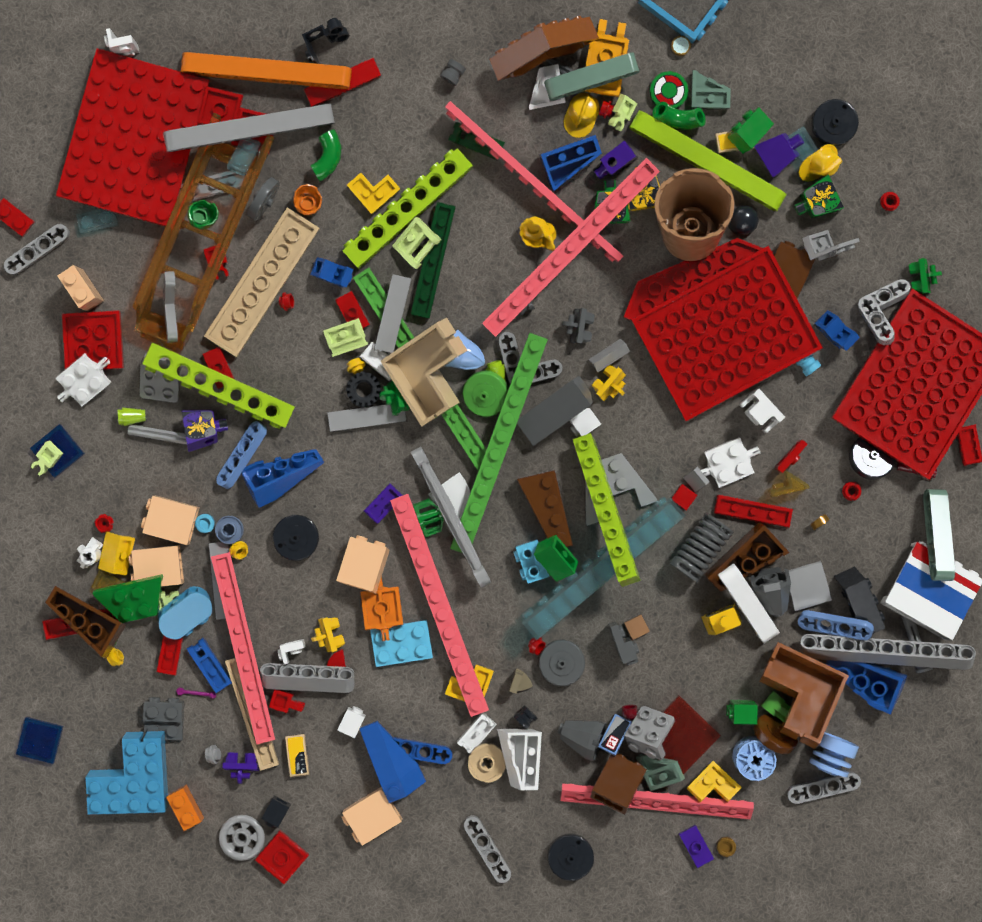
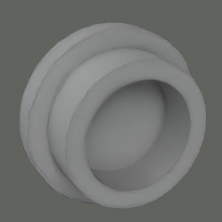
M216 745L206 748V761L211 764H217L221 759V751Z

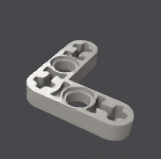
M174 271L164 272L163 307L167 343L178 342L174 305Z
M897 280L859 300L858 308L860 314L877 341L882 345L893 343L895 336L892 326L881 310L907 297L910 292V284L906 280ZM898 288H905V291L902 292V290H898ZM882 294L890 296L887 301H881L879 297ZM866 303L871 307L872 312L870 314L868 308L864 307ZM874 317L882 319L879 324H873L871 320ZM882 328L886 335L889 334V338L882 337Z
M504 332L499 337V346L508 381L511 384V377L514 376L513 370L509 372L508 368L517 367L520 354L515 336L510 332ZM508 335V338L513 339L510 342V347H515L516 351L504 353L503 349H507L506 343L502 344L504 336ZM509 354L517 356L516 364L510 365L507 363L506 358ZM558 360L539 363L538 369L541 371V375L537 379L533 378L532 383L558 376L562 372V364ZM551 363L559 366L556 374L548 371L546 372L548 376L544 377V370L541 365H545V369L550 368Z

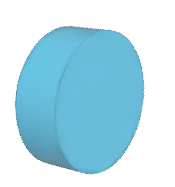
M209 514L199 515L195 521L196 529L201 533L212 531L215 526L214 518Z

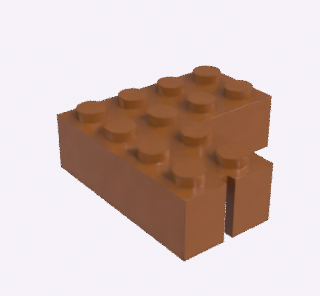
M577 16L571 20L566 18L559 23L555 20L547 25L540 23L534 27V31L522 34L520 40H514L508 43L507 48L497 50L495 52L496 55L489 60L498 81L522 76L548 59L574 54L599 37L590 17L582 18Z
M778 642L770 655L768 664L759 682L794 698L780 733L795 740L800 737L799 742L816 749L821 743L849 675Z

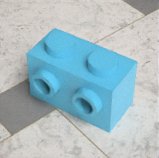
M537 539L516 546V551H513L516 562H521L523 568L519 570L522 580H527L528 584L550 577L547 570L534 556L538 543Z

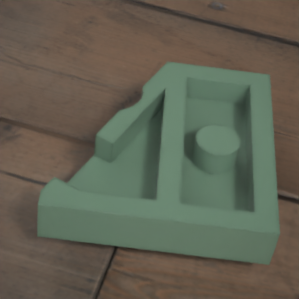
M693 70L691 108L730 109L731 89Z
M644 754L636 757L638 763L647 769L645 780L650 791L685 779L676 760L665 758L662 760L652 759Z

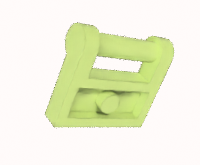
M415 217L392 246L412 267L418 269L421 266V261L435 244H439L441 238L419 217ZM427 236L429 241L414 258L412 256L413 252Z

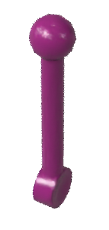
M182 687L176 691L178 695L191 694L207 696L211 699L216 698L215 692L184 690Z

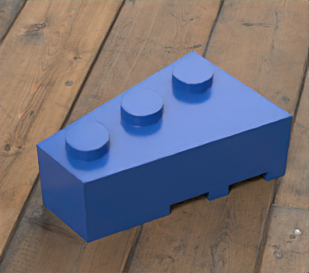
M596 135L539 154L551 191H555L564 182L602 154Z

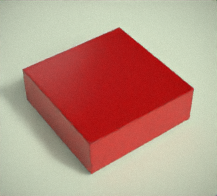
M681 484L671 500L684 510H687L698 495Z

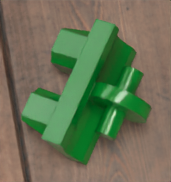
M925 258L909 264L910 274L920 273L921 280L911 282L912 289L924 294L931 293L929 278H931L932 285L938 284L937 277L942 276V272H936L935 265H930V273H928L927 259Z
M393 381L383 387L384 391L379 394L380 400L386 401V405L391 406L392 415L398 416L401 411H408L410 409Z

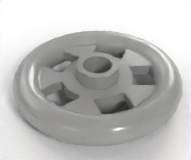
M236 815L229 818L222 825L219 832V843L223 852L230 858L239 861L255 857L263 848L265 834L261 824L248 815ZM241 823L242 828L234 830L233 825ZM250 825L256 831L253 834H251L250 831L247 829V827H249ZM232 834L233 842L227 843V835ZM239 835H245V840H240ZM251 839L256 841L253 849L248 846ZM235 846L243 847V853L235 852Z

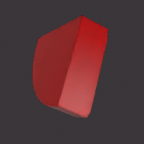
M344 649L335 652L328 660L327 666L346 667Z

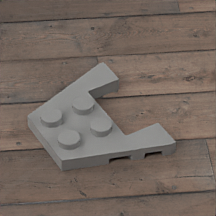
M622 453L602 459L613 495L634 488L641 507L657 502V498ZM585 480L586 525L588 526L599 522Z

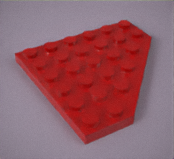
M736 238L717 246L713 253L704 259L683 261L637 281L623 318L631 320L761 250L762 247Z

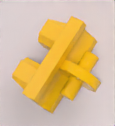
M609 365L603 372L608 377V380L603 383L601 380L596 379L592 384V387L597 392L596 394L603 401L609 395L615 398L618 393L622 396L625 394L622 388L626 383L622 380L626 374L619 367L616 369Z
M325 617L318 619L320 627L314 629L316 636L311 638L312 642L318 641L319 647L326 646L327 652L338 651L337 648L345 644L342 635L333 637L332 630L340 627L338 618Z

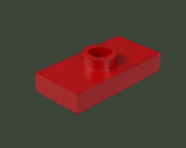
M352 291L335 299L346 322L359 318L363 329L370 325Z
M221 347L202 354L208 368L235 379ZM215 382L217 389L224 387L222 382Z
M976 424L962 427L957 434L963 466L982 462Z
M798 440L775 466V469L779 473H783L790 464L794 465L800 459L799 454L808 444L804 440Z

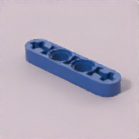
M393 737L395 742H400V747L404 743L411 745L412 750L408 755L412 759L438 764H447L452 759V750L447 746ZM426 746L430 749L431 753L429 756L423 757L420 755L422 747ZM433 748H437V753H442L443 750H446L449 757L442 760L441 756L436 755V759H432L434 754Z

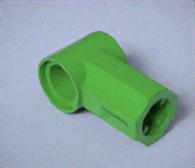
M774 691L761 705L782 722L785 721L790 709L786 701Z

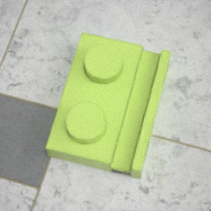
M359 318L323 331L329 349L333 353L332 357L368 345Z

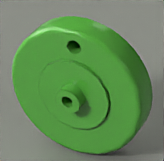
M479 371L471 375L465 382L463 400L468 409L474 414L482 417H491L500 413L508 392V386L505 380L497 373Z

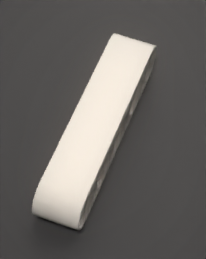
M734 563L718 574L720 580L763 644L780 633Z

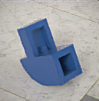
M317 257L310 275L347 288L352 279L353 269Z
M828 310L814 323L820 332L839 349L842 348L847 351L860 338L855 331L846 327L837 315Z

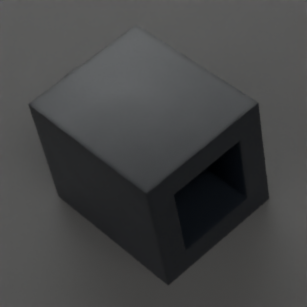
M274 795L261 819L265 820L264 823L272 828L275 826L279 827L291 804Z

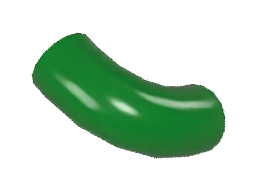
M660 102L652 112L655 119L675 129H694L703 127L706 123L705 114L700 108L678 110L667 102Z
M330 130L318 138L323 149L322 156L311 167L320 182L335 171L341 159L342 146L336 130Z

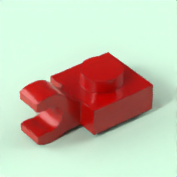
M274 689L269 708L288 713L289 708L302 712L305 703L292 700L294 695L292 693Z

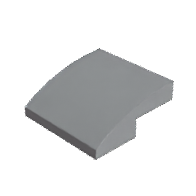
M821 561L789 570L791 579L790 596L795 611L832 601Z

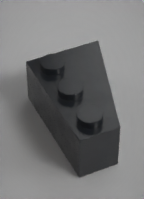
M855 566L835 575V580L842 587L843 592L841 593L847 600L852 617L869 621L874 626L873 634L885 629L883 623L885 617L881 610L878 611L877 605L879 602L876 595L871 593L870 589L873 587L869 578H865Z

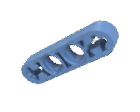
M258 421L250 424L219 472L216 479L219 486L230 489L235 484L267 433L265 425ZM249 443V448L244 451L245 446ZM239 459L238 465L234 467L236 460Z
M805 610L798 618V625L802 629L853 639L868 640L874 631V626L869 621ZM821 621H829L831 626L826 627L822 625ZM847 624L850 630H843L840 625Z

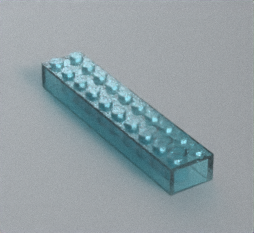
M660 498L654 503L656 507L653 510L647 509L639 516L641 520L637 523L633 521L625 528V534L634 559L686 516L672 498ZM605 546L600 548L595 553L597 556L593 560L587 559L581 564L582 569L577 573L575 571V574L566 577L568 581L563 585L561 583L557 584L551 590L553 593L550 596L546 597L544 595L536 602L538 606L533 610L530 607L522 614V624L536 640L616 575L608 548Z

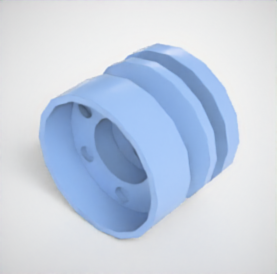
M825 732L819 746L824 748L823 752L813 750V754L820 757V759L811 757L809 762L819 770L830 775L848 777L849 772L842 769V766L846 768L852 767L851 764L845 761V758L855 759L859 746Z
M756 736L742 738L733 749L732 759L734 765L745 778L760 781L773 773L777 761L775 752L764 746ZM753 756L758 758V763L752 762Z

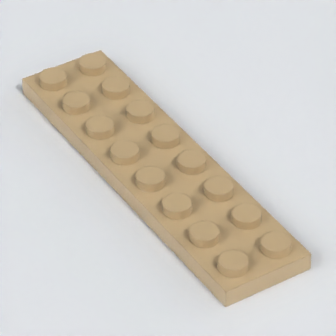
M287 207L204 337L235 357H238L320 228Z

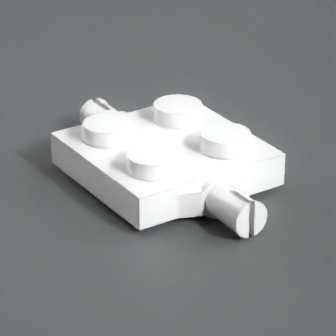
M84 353L56 377V380L64 387V391L57 398H61L60 401L64 402V400L71 396L81 406L85 405L111 383L103 372V368L110 364L109 359L104 357L100 362L96 363Z
M738 437L705 451L704 454L708 467L701 471L705 476L711 474L720 488L753 474L754 471L751 466L750 457L761 453L758 446L747 451L743 446L741 438Z

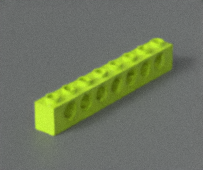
M458 148L455 151L452 149L444 155L445 160L440 164L436 162L429 169L431 172L427 176H420L415 181L416 185L412 189L407 188L401 194L402 198L396 202L394 200L386 207L388 210L383 215L379 213L373 218L372 221L374 223L372 225L363 227L358 232L359 236L355 240L350 239L344 244L345 249L342 251L358 269L364 266L401 233L415 217H419L473 168V165ZM447 165L455 167V171L452 174L445 173L444 168ZM439 178L441 181L440 185L437 187L431 186V179ZM420 190L426 192V197L422 200L416 198V193ZM405 203L411 204V211L403 212L401 210L402 205ZM390 216H396L398 218V221L395 225H389L387 223V219ZM375 229H382V237H373ZM366 241L369 243L366 251L359 250L360 242Z
M153 342L142 363L146 365L144 369L152 373H156V371L164 373L163 377L170 381H174V379L182 381L181 386L192 389V386L200 389L199 394L208 398L211 394L217 397V402L226 406L229 402L235 405V410L245 413L247 410L253 413L251 417L260 421L263 418L270 421L269 425L278 429L281 426L286 428L295 408L291 404ZM163 357L170 360V365L167 368L159 366V360ZM181 365L188 368V373L185 376L177 374V368ZM199 373L204 374L206 377L203 384L195 382V376ZM215 382L223 383L224 387L221 392L213 390ZM235 389L241 392V397L238 400H233L230 396L231 392ZM257 398L259 401L258 406L250 408L248 405L249 399ZM270 405L276 407V413L273 416L266 414V408Z
M591 433L575 438L573 443L618 582L624 587L641 581L595 439Z

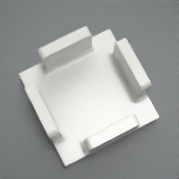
M760 389L753 390L739 404L743 408L751 400L754 401L744 413L756 426L759 424L763 425L769 419L772 420L762 430L764 433L769 432L777 423L785 418Z

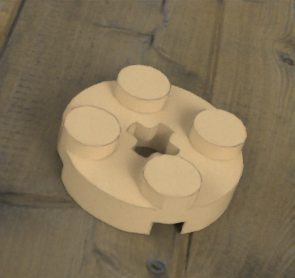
M491 743L476 746L468 759V768L471 775L477 780L488 783L498 780L504 773L506 766L502 750ZM484 758L492 760L490 763L491 767L482 766Z

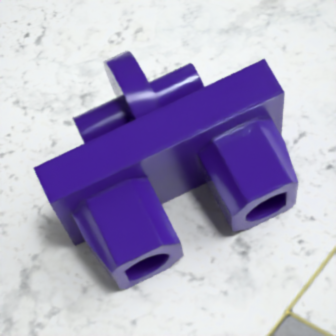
M228 752L226 763H223L222 767L224 770H238V773L231 772V778H237L238 784H242L243 779H250V773H243V771H259L255 753H245V763H238V753Z

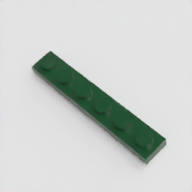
M440 202L436 204L431 230L441 238V241L438 245H434L423 260L411 315L430 319L456 206Z

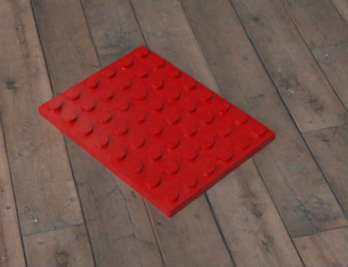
M96 48L56 197L170 228L191 149L167 152L163 132L198 126V116L205 87L209 86L210 80Z
M769 245L631 319L685 421L823 348Z
M910 289L909 294L890 321L895 336L893 343L882 345L877 342L831 419L926 480H930L982 395V333L916 290ZM885 332L882 334V337L889 338V334L886 335Z

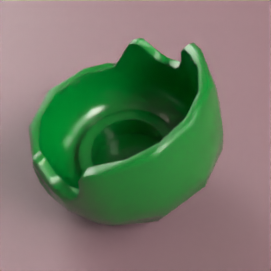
M199 200L192 203L188 208L187 218L193 227L201 230L208 229L217 221L219 211L215 203Z

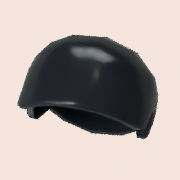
M749 206L734 208L732 219L728 225L729 229L737 235L752 233L758 226V213Z

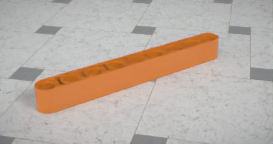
M191 52L182 53L181 72L194 76L336 89L350 88L352 70L346 66Z

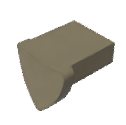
M516 668L509 688V692L517 694V691H523L533 686L528 675L519 668Z

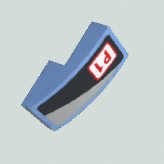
M615 714L598 748L616 756L625 739L624 735L632 722Z

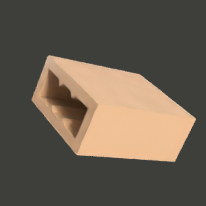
M72 265L58 275V278L78 308L89 312L104 302L83 269Z
M156 495L152 496V499L149 498L146 505L148 514L142 520V533L189 545L200 507Z
M359 535L356 538L350 537L336 581L376 594L390 550L385 547V543L379 541L370 543L367 542L368 538Z
M180 545L131 551L129 563L130 566H133L134 572L131 574V581L163 574L161 586L184 583Z
M382 787L345 808L342 812V820L346 826L350 825L353 830L352 836L357 843L360 842L362 846L402 822L401 815L393 802H388Z

